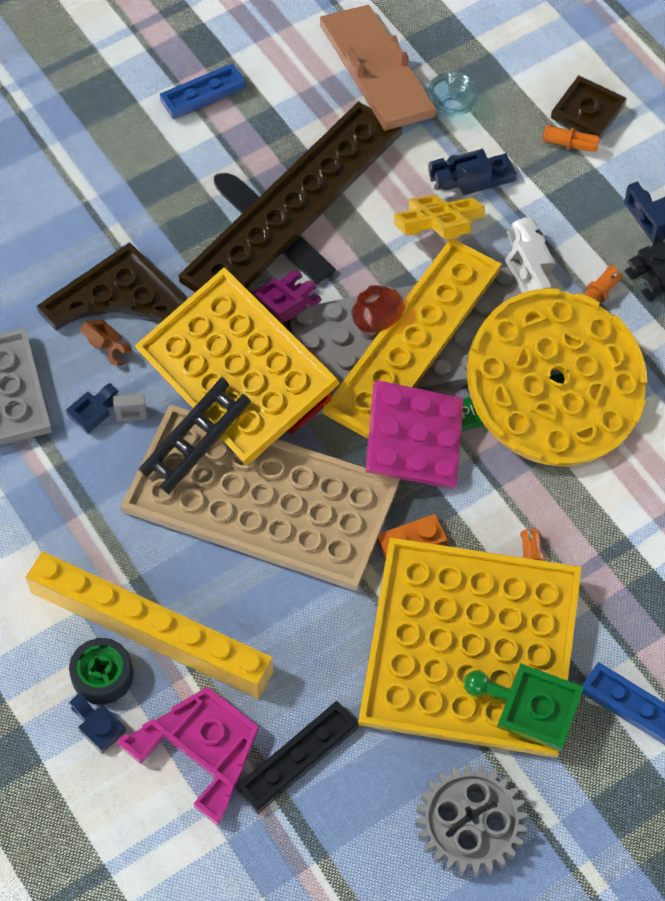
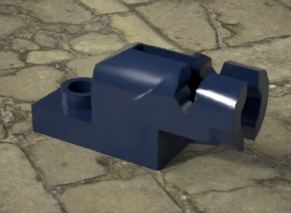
M483 148L460 155H451L446 161L444 158H440L428 163L431 182L436 181L434 185L435 190H450L460 187L463 196L514 182L517 176L507 153L487 158Z
M638 181L629 184L624 204L652 243L661 239L664 240L665 197L652 202L651 195L641 187Z

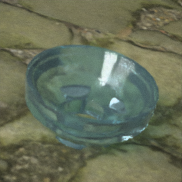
M446 72L438 75L431 81L428 88V97L435 106L436 112L445 116L457 117L467 114L475 107L478 99V87L475 81L465 74ZM453 99L458 101L460 105L456 108H450L444 103L447 100Z

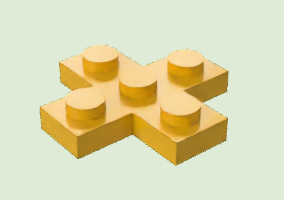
M436 194L409 199L410 211L393 214L394 225L406 235H419L424 230L433 229L443 238L452 240L459 238L460 235L471 233V223L475 219L485 217V206L473 197L446 203Z

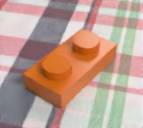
M436 514L379 533L377 542L386 560L390 537L447 546L448 540Z

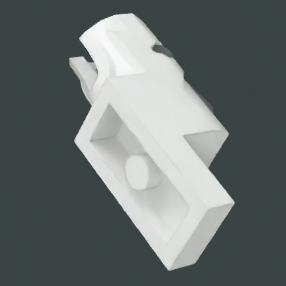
M531 217L513 222L511 225L514 232L507 230L513 249L506 257L505 262L521 292L552 288L547 276L556 266V263L553 259L554 252L546 243L543 233Z

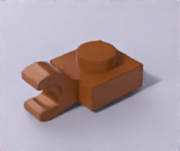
M104 320L84 321L80 332L88 338V342L95 348H105L111 364L115 366L124 365L125 361L120 358L119 350L122 353H130L132 349L129 344L121 341L123 337Z

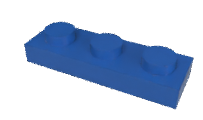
M231 63L160 93V101L173 120L246 89V83L235 65Z
M598 662L582 685L584 686L582 694L665 745V702Z

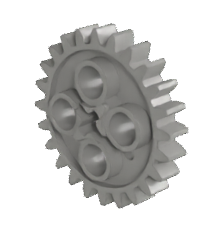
M466 764L462 774L453 766L450 778L443 772H440L438 778L440 784L430 780L428 788L431 793H421L420 799L425 804L417 805L416 813L424 817L417 818L415 826L424 828V830L419 832L418 840H429L425 845L424 852L436 851L434 863L437 864L445 859L447 861V872L456 865L459 866V876L463 877L466 868H471L474 878H477L480 868H484L488 875H492L494 863L500 869H504L506 864L504 856L514 860L516 853L513 848L521 849L524 842L518 836H526L528 828L521 825V823L527 821L528 814L518 811L524 808L525 801L514 800L518 793L517 787L509 790L506 789L508 777L503 778L499 782L495 780L497 774L495 769L487 776L484 775L483 765L479 766L477 773H472L470 765ZM479 792L484 796L485 800L480 803H474L468 799L467 794ZM493 803L497 805L496 808L484 812L489 805ZM444 809H449L456 814V818L452 821H445L438 813ZM466 816L470 819L478 817L477 825L472 821L465 824ZM496 819L502 822L505 828L501 831H493L487 826V822ZM456 829H459L453 836H446L447 832H452ZM462 838H470L475 842L476 847L471 850H465L459 845L458 841Z

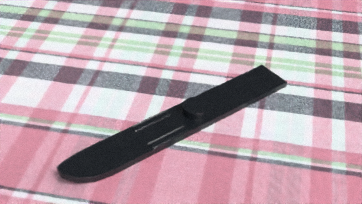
M219 173L214 176L216 189L241 214L259 198L250 187L235 175ZM301 236L283 252L316 285L336 272V269Z

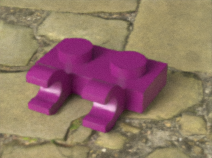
M297 270L289 272L280 281L274 278L251 292L282 323L295 318L300 312L307 309L306 304L315 306L322 300L316 293L310 295L311 291L317 288V285L312 281H306L303 284L300 282L295 285L296 281L303 277Z

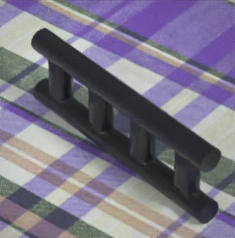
M220 378L138 469L145 477H148L155 471L164 478L165 481L159 487L168 495L252 402L244 394L236 401L227 395L225 390L230 385L223 378ZM215 402H218L227 411L215 424L204 414ZM196 424L207 434L194 447L183 437ZM175 447L186 457L172 470L162 461Z

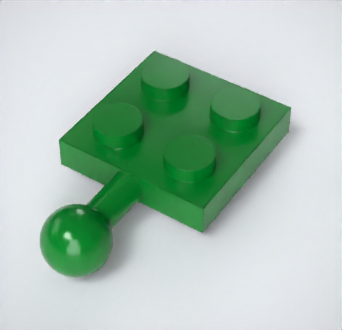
M521 663L511 689L491 682L488 675L480 670H473L464 678V689L469 695L481 697L487 694L506 701L497 728L560 752L562 751L584 686Z

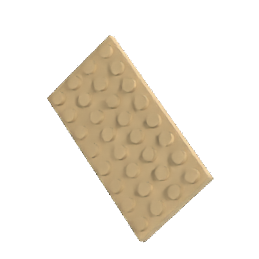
M169 405L141 465L190 412L189 410ZM195 424L183 439L195 447L207 433ZM219 438L169 495L159 487L165 481L164 478L155 471L148 477H145L138 470L121 504V511L358 591L378 541L379 533L382 531L400 486V479L365 473L366 468L278 439L246 466ZM174 447L162 462L174 470L186 456Z

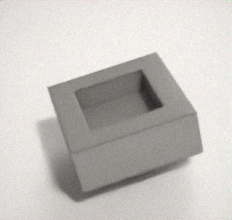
M125 393L113 396V406L117 422L147 420L144 394Z

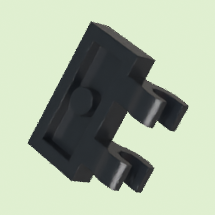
M661 239L638 250L637 256L632 257L627 262L631 267L625 269V273L631 280L638 278L646 272L652 276L644 282L647 288L641 291L648 301L665 293V242Z

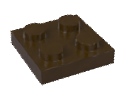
M578 75L553 108L551 119L570 128H575L578 132L599 136L601 140L624 108L627 98Z

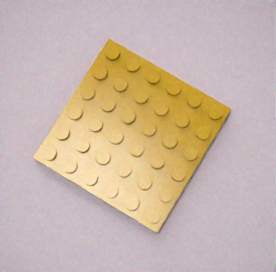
M390 537L358 719L359 726L558 758V750L497 728L506 701L487 694L481 697L469 695L464 689V678L469 672L480 670L488 675L491 682L511 689L521 663L568 681L582 567Z

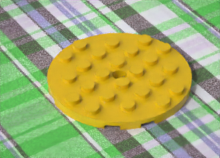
M543 288L511 297L494 309L478 329L469 350L467 383L472 403L479 418L489 432L505 447L523 458L536 463L561 467L582 465L595 461L619 446L631 433L643 413L646 402L644 398L647 371L640 347L625 323L616 314L613 316L599 306L600 302L578 292L576 294L562 292L557 288ZM552 370L562 372L565 378L563 384L557 383L553 379L550 380V372Z

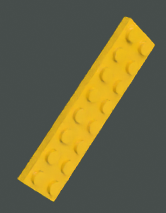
M455 239L449 240L334 392L332 400L323 407V414L368 439L373 384L379 380L416 388L501 271L502 264Z

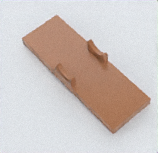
M369 4L320 16V27L384 131L435 117V106L407 64V52L401 50L396 35L390 38Z

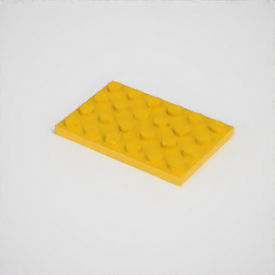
M225 267L135 345L138 352L192 409L220 378L229 383L230 386L225 390V393L235 401L242 394L252 401L220 437L246 466L340 384L337 378ZM215 402L204 416L216 424L226 413L227 409L218 402Z

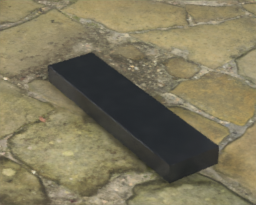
M335 701L235 786L236 791L259 814L359 728L358 722L338 701Z

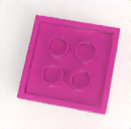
M377 380L373 384L365 473L448 489L455 488L458 478L463 398Z

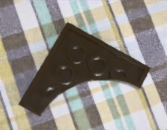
M129 242L38 304L37 310L56 331L75 320L102 313L135 314L161 323L187 299Z

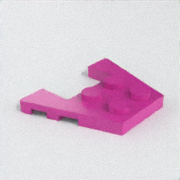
M207 686L173 706L171 711L156 720L151 719L142 725L143 728L129 736L128 734L124 735L117 741V744L133 759L142 764L160 742L166 739L215 779L193 804L196 810L218 826L226 812L235 786L259 732V727Z

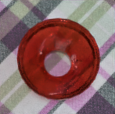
M380 285L369 286L365 291L359 293L352 306L351 315L353 322L363 332H380L394 325L402 317L405 303L402 296L394 288ZM379 296L375 301L367 303L372 298Z

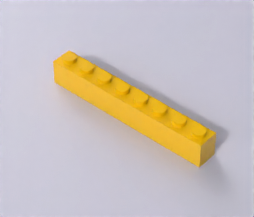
M44 551L40 553L26 576L32 594L258 700L274 672L271 656Z

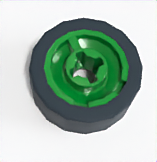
M96 638L86 641L76 649L69 664V674L75 691L91 704L105 705L116 702L127 693L132 685L134 671L129 653L122 644L113 639ZM99 667L106 668L103 675L100 672H96Z

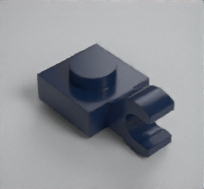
M108 383L95 396L87 391L65 410L67 416L88 435L110 416L107 408L113 407V396H117L118 389L111 383Z
M79 693L69 702L72 706L71 710L84 721L78 727L79 732L101 754L126 732V727L104 705L95 711Z

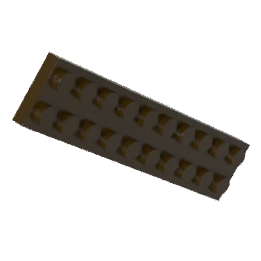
M358 101L178 275L179 282L196 292L225 267L247 289L402 135L403 126L384 131L372 109Z

